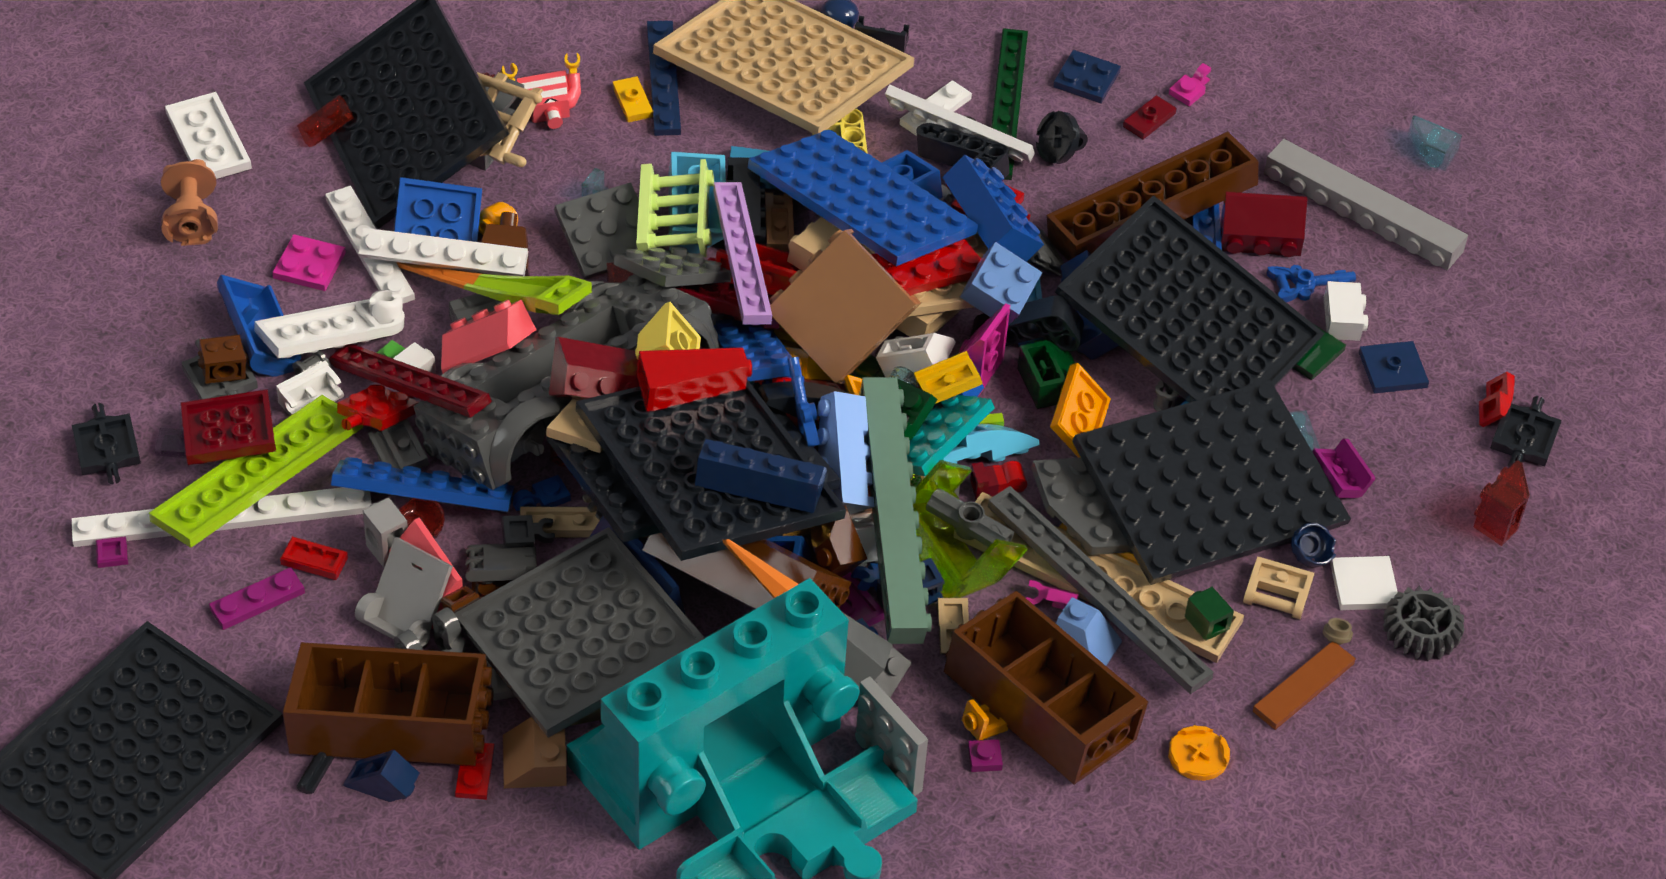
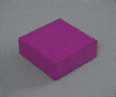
M126 536L96 540L98 568L128 565Z

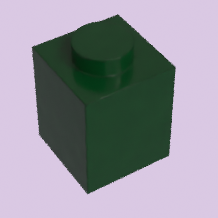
M1212 586L1204 591H1197L1188 598L1184 617L1203 639L1207 641L1230 629L1234 610Z

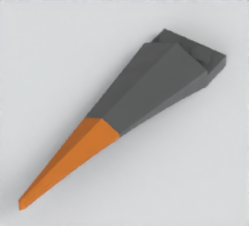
M730 539L723 540V544L773 598L798 585V583ZM844 614L849 619L844 675L852 678L859 688L860 682L870 676L891 697L910 667L911 662L895 650L891 643Z

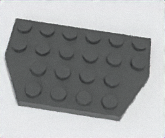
M1081 458L1033 460L1031 470L1046 512L1052 518L1057 517L1067 527L1066 532L1072 538L1078 540L1083 549L1090 555L1132 552Z

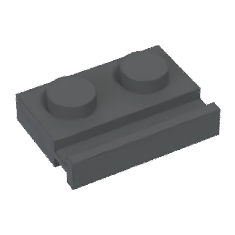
M407 418L383 431L380 430L376 433L368 432L369 440L381 462L390 463L392 468L403 469L405 466L423 468L429 465L428 457Z

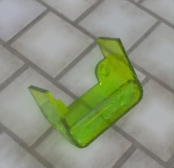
M939 460L915 488L916 501L913 504V510L918 511L919 527L916 529V535L922 538V553L919 554V559L921 562L932 558L944 580L943 590L940 591L944 598H962L998 583L1024 555L1028 548L1023 544L996 539L981 557L976 560L964 542L953 538L955 528L926 511V505L934 491L940 488L959 499L954 491L972 470L968 466Z

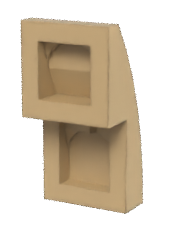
M938 598L940 654H946L949 650L952 631L956 630L959 624H965L969 621L968 598Z

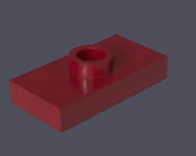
M1156 95L1125 119L1123 127L1143 140L1174 116L1177 108Z

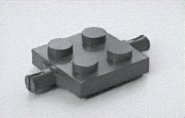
M197 339L195 345L200 351L199 339ZM197 355L194 358L181 362L182 370L200 400L246 393L258 388L257 380L247 363L246 379L205 384L201 367H198L200 356Z

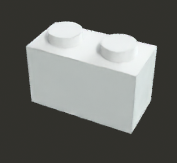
M1327 282L1324 294L1326 332L1338 340L1360 341L1362 331H1367L1368 315H1363L1366 307V295L1361 294L1360 283Z

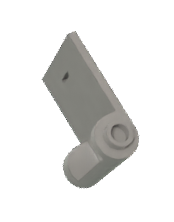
M395 537L376 593H368L359 600L355 609V618L393 640L394 637L409 629L416 635L421 646H425L430 638V630L433 625L432 617L437 613L453 566Z

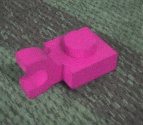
M1202 63L1192 78L1184 75L1169 88V95L1190 107L1205 94L1206 87L1204 85L1210 81L1207 74L1211 72V67Z
M1030 579L1028 586L1035 587L1039 591L1036 598L1026 597L1033 605L1046 599L1053 601L1052 607L1064 609L1072 597L1077 600L1079 599V593L1044 586L1036 580Z

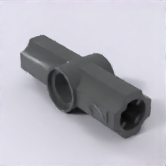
M941 488L934 491L926 505V511L954 526L955 532L960 538L965 540L976 539L999 554L1008 548L1014 536V531L985 515V511L980 504L970 501L963 502Z

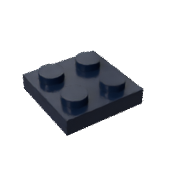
M1073 50L1054 80L1053 87L1101 104L1120 73L1121 66Z

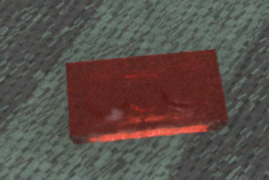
M339 95L298 124L297 127L304 142L309 147H312L350 121L353 115L346 101Z

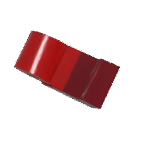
M1008 461L1002 465L985 467L983 462L971 464L970 484L976 500L982 492L993 497L1009 486L1019 493L1024 491L1028 485L1020 462Z

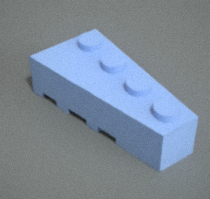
M836 391L821 396L817 409L820 416L819 429L817 431L820 443L818 445V453L840 478L839 488L832 491L841 503L846 505L850 515L873 508L874 497L868 496V486L873 484L872 473L866 472V461L870 457V446L864 442V436L868 432L866 397Z

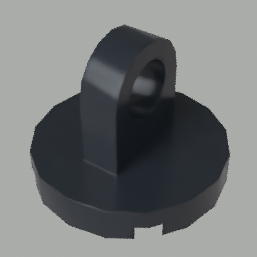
M1053 111L1048 113L1041 120L1036 135L1039 136V143L1036 142V148L1040 157L1046 162L1065 163L1074 155L1075 151L1083 149L1088 142V137L1082 128L1079 127L1076 118L1068 112Z

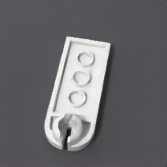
M379 290L374 292L370 299L258 320L254 323V331L277 358H290L293 355L303 353H316L322 349L340 348L357 342H369L372 339L392 336L402 331L405 318L402 310L403 299L397 292Z

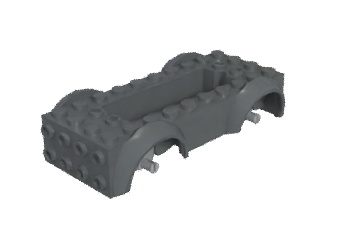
M632 274L622 283H598L593 285L592 293L568 308L566 314L560 320L550 326L541 328L538 333L520 341L506 352L495 355L489 362L462 363L446 371L442 377L489 393L492 402L471 418L424 400L414 405L417 416L415 422L425 439L423 446L426 452L431 457L434 456L443 461L445 465H450L457 469L461 474H466L473 478L478 484H483L494 490L511 480L510 462H514L521 455L529 451L536 456H539V453H543L544 446L542 443L546 433L545 429L547 430L548 425L572 400L549 396L556 337L635 351L640 331L665 303L671 302L701 337L700 346L706 349L719 348L717 341L718 333L713 327L710 306L707 302L674 287H663L636 274Z

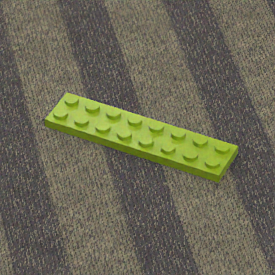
M320 395L273 428L276 452L225 460L149 512L150 522L191 548L363 428V425H357L348 431L347 429L345 430L341 422L348 417L337 413V403L324 395Z

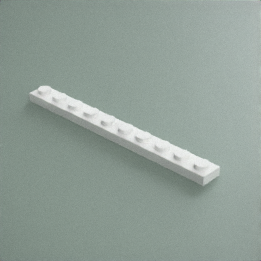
M342 487L265 496L216 531L363 514V510L372 505L370 491ZM154 509L72 518L74 547L96 545V540L126 536L127 541L172 535L150 522L149 512Z

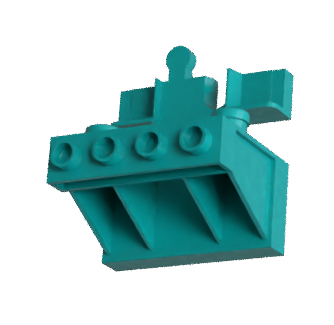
M811 578L601 698V722L603 724L567 744V765L639 850L696 815L715 835L718 841L690 857L679 866L676 872V879H777L772 870L759 857L771 852L779 853L786 857L791 867L802 879H810L831 865L842 866L846 879H879L882 871V857L873 847L864 844L917 811L918 799L883 762L884 751L879 745L870 747L824 775L811 746L840 729L841 717L854 706L858 700L860 690L852 678L844 675L849 619Z

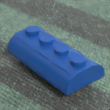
M221 274L217 281V289L221 294L235 330L240 335L245 353H247L251 368L258 374L275 377L294 372L292 364L301 359V354L293 355L290 358H277L254 331L255 321L284 316L270 285L266 287Z

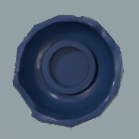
M827 0L822 5L820 13L851 28L858 22L859 11L856 4L851 0Z
M1306 523L1294 532L1291 548L1298 562L1307 567H1320L1335 558L1334 546L1336 539L1326 527L1319 523Z

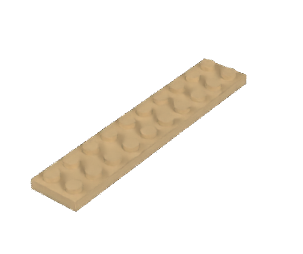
M982 492L975 502L983 507L985 515L1011 529L988 508V500L992 496ZM1056 527L1190 651L1215 663L1218 662L1241 626L1244 618L1243 614L1234 611L1230 629L1205 641L1184 617L1188 598L1195 593L1194 591L1171 580L1150 585L1139 565L1113 553L1090 555L1081 547L1078 540L1072 538L1066 531ZM954 530L953 538L1060 589L1079 593V598L1091 603L1015 532L1008 548L999 554L976 539L965 540L960 538Z

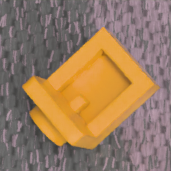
M974 699L967 701L961 721L977 740H984L1008 731L1007 723L1002 718L997 719L989 712L987 705L979 706Z

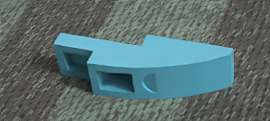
M978 424L939 464L943 467H950L956 465L959 460L965 458L974 459L980 456L988 458L991 462L1003 461L1005 456L1028 452L1029 448L1040 445L1039 439L1001 425Z

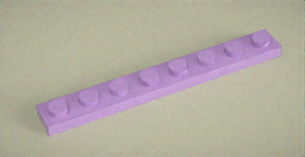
M714 182L713 192L743 325L771 324V307L742 183Z

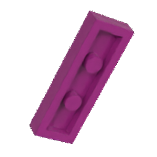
M290 567L209 603V607L222 629L225 630L305 594V588Z

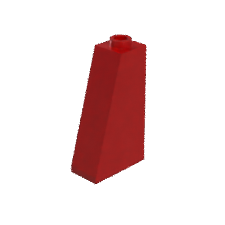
M743 348L639 351L636 375L646 411H656L731 391L735 392L746 389L747 377L752 375V362L746 358Z

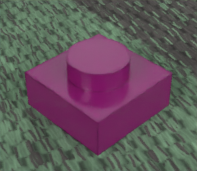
M999 739L968 742L971 772L1002 771L1003 763Z

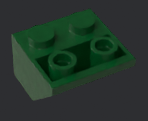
M1047 340L1022 345L1019 351L1017 369L1037 409L1058 404L1069 367L1075 364L1068 351L1059 349L1055 344Z

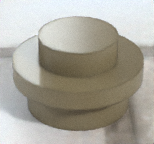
M1332 618L1324 625L1323 635L1329 642L1333 641L1338 645L1348 643L1352 640L1353 636L1352 626L1344 619Z

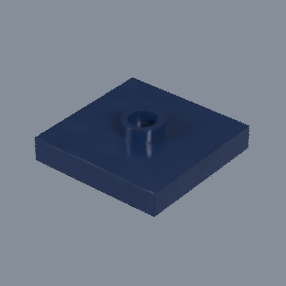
M1414 341L1360 346L1359 355L1374 394L1428 388L1429 380Z

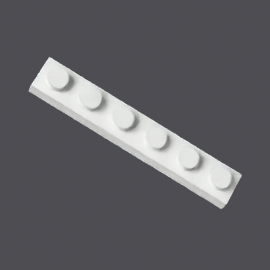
M890 84L885 92L889 105L898 111L906 109L913 112L912 115L919 120L927 121L929 119L936 122L937 125L1004 144L1008 147V156L1015 161L1022 162L1025 160L1031 162L1035 154L1031 144Z
M347 186L325 195L326 201L358 254L363 228H376L352 187ZM360 257L378 290L397 292L403 299V303L415 300V294L396 262Z
M363 228L358 254L362 258L503 276H525L528 249Z

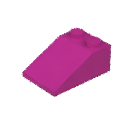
M1006 303L982 324L969 340L965 339L960 348L959 354L965 351L968 352L981 377L984 388L1004 360L1011 305Z

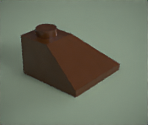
M844 505L846 508L845 519L814 526L810 529L813 550L818 564L841 577L868 559L846 505Z

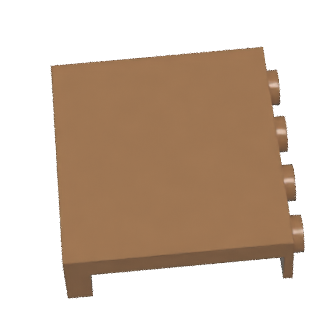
M852 229L835 232L828 240L830 245L824 251L818 250L808 260L811 264L804 271L798 270L789 279L791 285L785 291L782 289L777 291L769 300L772 303L770 305L772 317L836 384L843 382L846 375H850L921 304L915 295L910 296L852 235L854 233Z

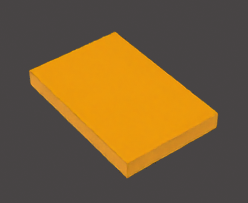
M1075 363L1069 367L1050 428L1078 458H1081L1072 440L1076 434L1103 426L1111 398L1079 363Z

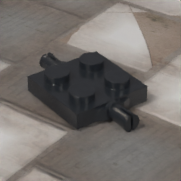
M1534 396L1530 407H1522L1511 403L1508 412L1499 422L1490 449L1511 455L1510 462L1508 463L1510 470H1512L1514 463H1516L1514 471H1518L1522 460L1544 467L1547 463L1562 420L1548 416L1541 411L1545 402L1542 397L1537 404L1539 396Z
M98 403L100 410L98 412L97 405L94 404L92 406L93 419L72 425L82 476L106 471L108 483L114 484L112 477L114 475L117 484L120 482L119 468L141 464L130 413L119 416H106L104 405Z

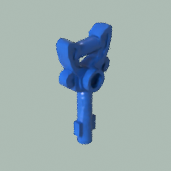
M1293 265L1291 268L1278 266L1267 268V276L1276 281L1279 288L1278 296L1286 303L1297 297L1303 301L1309 300L1315 286L1327 285L1328 281H1356L1354 271L1337 270L1334 274L1314 276L1312 271L1302 269L1299 265ZM1287 279L1296 285L1295 288H1290Z
M799 357L789 358L787 361L796 401L798 429L804 435L808 446H818L820 443L814 420H817L816 406L814 403L807 402Z

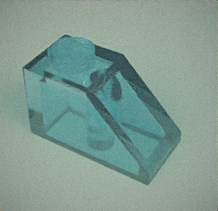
M1415 115L1412 117L1408 137L1420 160L1433 168L1446 171L1458 152L1462 135Z

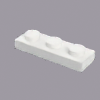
M952 80L926 100L954 112L971 100L972 93ZM908 112L900 118V125L916 136V129L921 124H936V122L929 119L927 121L917 119L912 115L913 112Z

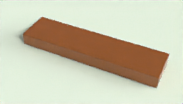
M1332 641L1254 705L1252 712L1276 730L1353 666L1356 658Z

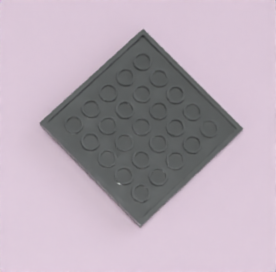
M610 527L454 613L461 629L480 653L486 654L488 663L548 738L601 708V698L705 639Z

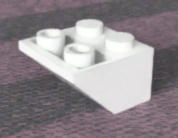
M937 333L885 340L876 359L885 377H895L909 383L916 381L914 372L948 359L956 342L954 338Z

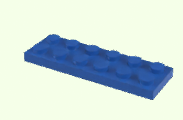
M721 319L716 321V325H713L718 333L717 341L719 348H743L746 358L751 360L752 375L747 377L748 381L790 376L787 359L792 358V356L772 330L764 329L760 325H743L742 322H732L731 319Z
M347 457L345 460L339 461L331 480V486L508 512L514 493V486L508 485V482L492 490L483 484H478L467 475H462L461 478L452 477L450 473L438 470L432 473L421 472L420 468L405 466L403 469L392 468V465L386 462H375L372 465L362 463L361 459Z

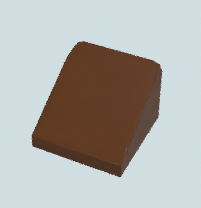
M463 586L441 598L440 601L443 608L448 607L456 613L477 601L479 595L469 587Z

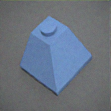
M1073 597L1056 621L1060 628L1106 666L1122 643L1121 638L1098 609Z

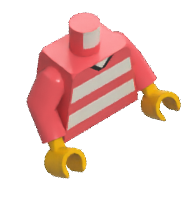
M567 53L565 55L564 64L569 69V74H566V70L517 78V82L524 84L525 89H543L541 93L542 102L536 105L530 117L533 123L546 121L549 128L556 129L563 124L562 118L570 117L569 109L576 106L581 95L580 73H577V68L580 65V55L576 53V63H569ZM511 63L510 69L512 74H507L504 66H502L500 73L507 75V78L515 81L514 77L518 71L517 66Z

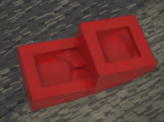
M1505 372L1486 382V398L1479 401L1480 426L1485 427L1504 417L1512 403L1515 386V376L1511 373Z

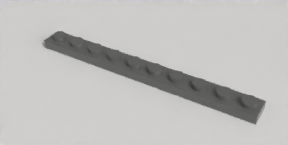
M1011 486L988 500V508L1189 694H1192L1212 680L1214 672Z

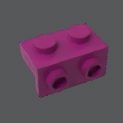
M1343 438L1335 449L1314 448L1312 450L1330 481L1336 496L1339 498L1362 497L1375 481V476L1349 439Z

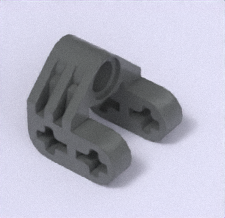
M446 607L435 613L432 617L433 631L438 648L446 652L466 653L465 640L461 637L460 623L454 612ZM409 629L394 637L395 648L422 650L418 638Z

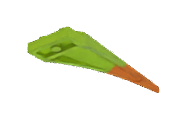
M396 262L399 268L501 302L509 299L510 303H514L522 299L526 310L534 313L559 315L592 293V282L569 275L503 276Z

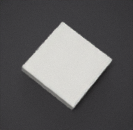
M1389 556L1334 558L1330 562L1340 610L1386 609L1388 602L1397 594Z

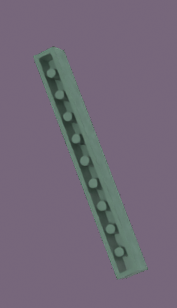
M863 377L859 395L866 397L868 432L864 436V442L870 446V457L866 462L868 472L872 473L873 484L869 488L870 497H874L872 514L887 641L891 644H923L926 633L931 632L932 619L930 613L926 614L925 606L928 605V589L923 588L922 580L925 579V563L920 562L919 554L922 553V538L916 535V529L919 527L918 511L913 510V504L916 501L915 486H910V479L913 476L912 462L907 461V455L910 452L909 437H904V431L907 427L906 413L901 412V407L904 404L903 389L898 388L897 378Z

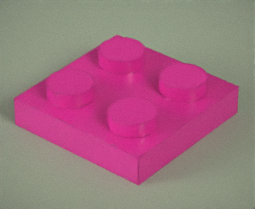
M294 234L273 271V278L326 291L346 254L345 247Z

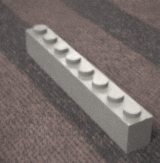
M1285 139L1267 156L1264 174L1268 175L1270 179L1289 186L1296 193L1308 196L1317 204L1325 205L1336 211L1340 216L1347 217L1359 223L1363 228L1380 234L1387 241L1399 244L1410 253L1429 260L1435 266L1448 270L1464 252L1468 234Z

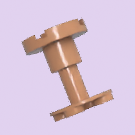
M200 159L165 166L161 178V186L168 196L176 199V202L166 209L162 216L163 235L172 243L173 239L181 242V246L208 243L212 239V235L217 233L218 218L215 211L204 204L201 199L207 198L216 187L214 172Z

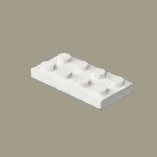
M216 92L165 106L166 115L189 161L194 159L203 160L206 166L214 172L216 179L252 169L251 160Z

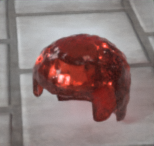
M412 498L399 509L407 520L408 527L413 520L420 518L434 539L441 533L445 518L443 508L437 501Z

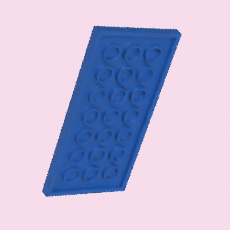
M824 130L821 133L802 138L799 141L783 145L777 149L763 152L758 156L749 158L748 169L840 230L852 229L854 231L852 235L857 241L895 266L977 234L978 224L967 218L966 215L959 213L948 206L947 203L937 199L927 190L912 183L908 178L901 176L889 166L876 160L872 155L865 153L832 130Z

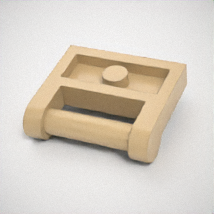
M1257 556L1243 603L1251 606L1252 603L1283 611L1292 614L1293 618L1301 620L1314 573ZM1259 588L1297 600L1294 603L1256 592V590Z

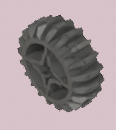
M1420 585L1415 591L1407 587L1404 593L1398 591L1394 598H1391L1388 602L1387 610L1384 611L1383 631L1387 632V641H1394V649L1404 647V656L1411 651L1415 653L1416 660L1421 654H1425L1427 661L1432 658L1433 654L1440 660L1444 653L1450 655L1453 649L1459 645L1464 633V615L1460 614L1459 605H1453V597L1444 598L1443 591L1437 594L1433 592L1432 587L1427 591H1424ZM1409 612V617L1403 620L1402 615ZM1445 625L1446 630L1439 633V627Z

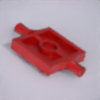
M373 384L338 402L337 413L348 417L341 422L342 427L345 430L347 429V431L357 425L371 426L383 431L416 414L413 406L418 404L419 401L412 399L413 396L405 393L393 392L386 389L383 385Z

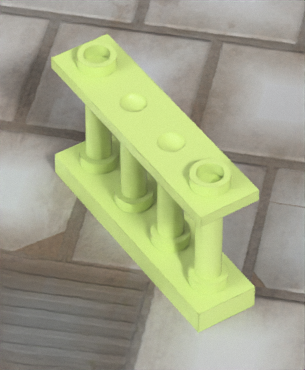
M700 159L699 174L659 177V174L654 175L652 164H641L636 240L638 250L648 252L649 248L698 244L700 254L707 257V246L712 245L711 230L708 229L709 189L710 186H714L713 170H708L706 159ZM699 185V193L658 196L656 194V191H660V188ZM698 204V213L657 216L655 210H659V207ZM697 224V233L656 236L654 230H658V227Z

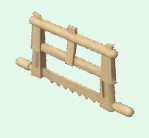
M477 72L483 85L489 87L488 94L493 103L499 91L523 99L513 115L498 111L510 134L480 155V157L489 155L493 160L503 165L507 162L517 167H524L526 159L511 153V150L520 132H523L536 105L542 102L541 93L543 89L533 88L528 90L505 82L508 76L499 72L495 78Z

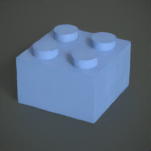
M995 242L982 256L960 298L989 317L996 313L1005 303L1011 305L1009 325L1020 314L1042 272Z

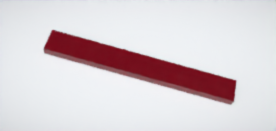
M347 344L329 358L330 363L335 368L469 418L492 402L489 393L354 344Z

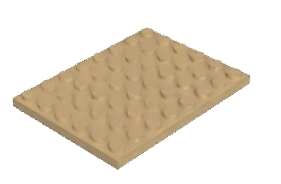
M720 0L655 43L653 53L814 134L821 133L830 128L914 66V57L795 0Z

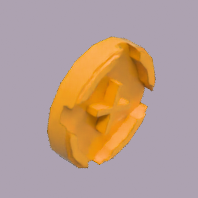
M1194 725L1181 729L1171 739L1168 758L1172 767L1181 775L1191 780L1206 781L1218 777L1225 771L1230 759V748L1226 739L1221 735L1218 736L1213 733V729Z

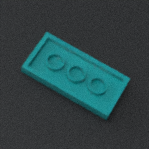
M956 395L941 401L930 411L913 439L909 440L910 452L907 455V461L912 462L913 475L926 476L995 409L992 400L976 396Z

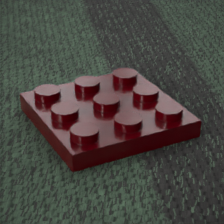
M268 389L181 402L188 465L276 452Z

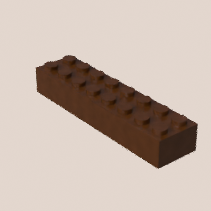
M1227 131L1047 214L1048 238L1068 261L1086 250L1092 254L1153 195L1182 219H1186L1224 201L1226 192L1242 193L1257 186L1258 160Z

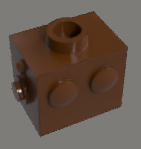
M240 335L199 339L200 351H198V356L200 357L198 359V367H201L205 384L246 379L248 356L243 350Z

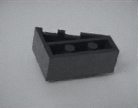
M728 157L727 182L742 183L755 243H766V227H761V224H765V207H761V204H765V188H760V176L748 169L749 158Z

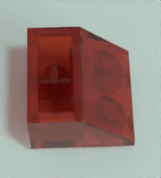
M1517 460L1510 468L1504 467L1493 484L1488 483L1480 493L1481 503L1474 512L1476 520L1473 527L1501 546L1518 531L1530 496L1522 462Z

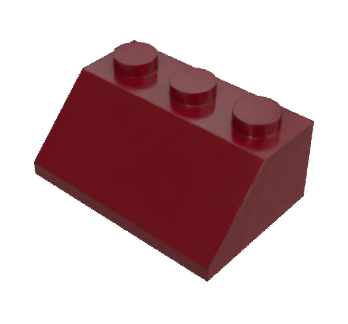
M1226 192L1220 219L1222 251L1233 254L1243 252L1256 253L1257 255H1283L1285 257L1301 256L1305 238L1307 197Z
M556 337L549 396L583 400L639 387L636 375L638 359L635 351Z

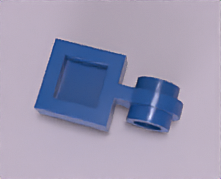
M559 475L532 484V492L523 489L513 496V506L516 511H519L520 507H536L537 503H540L542 507H556L571 501V495Z

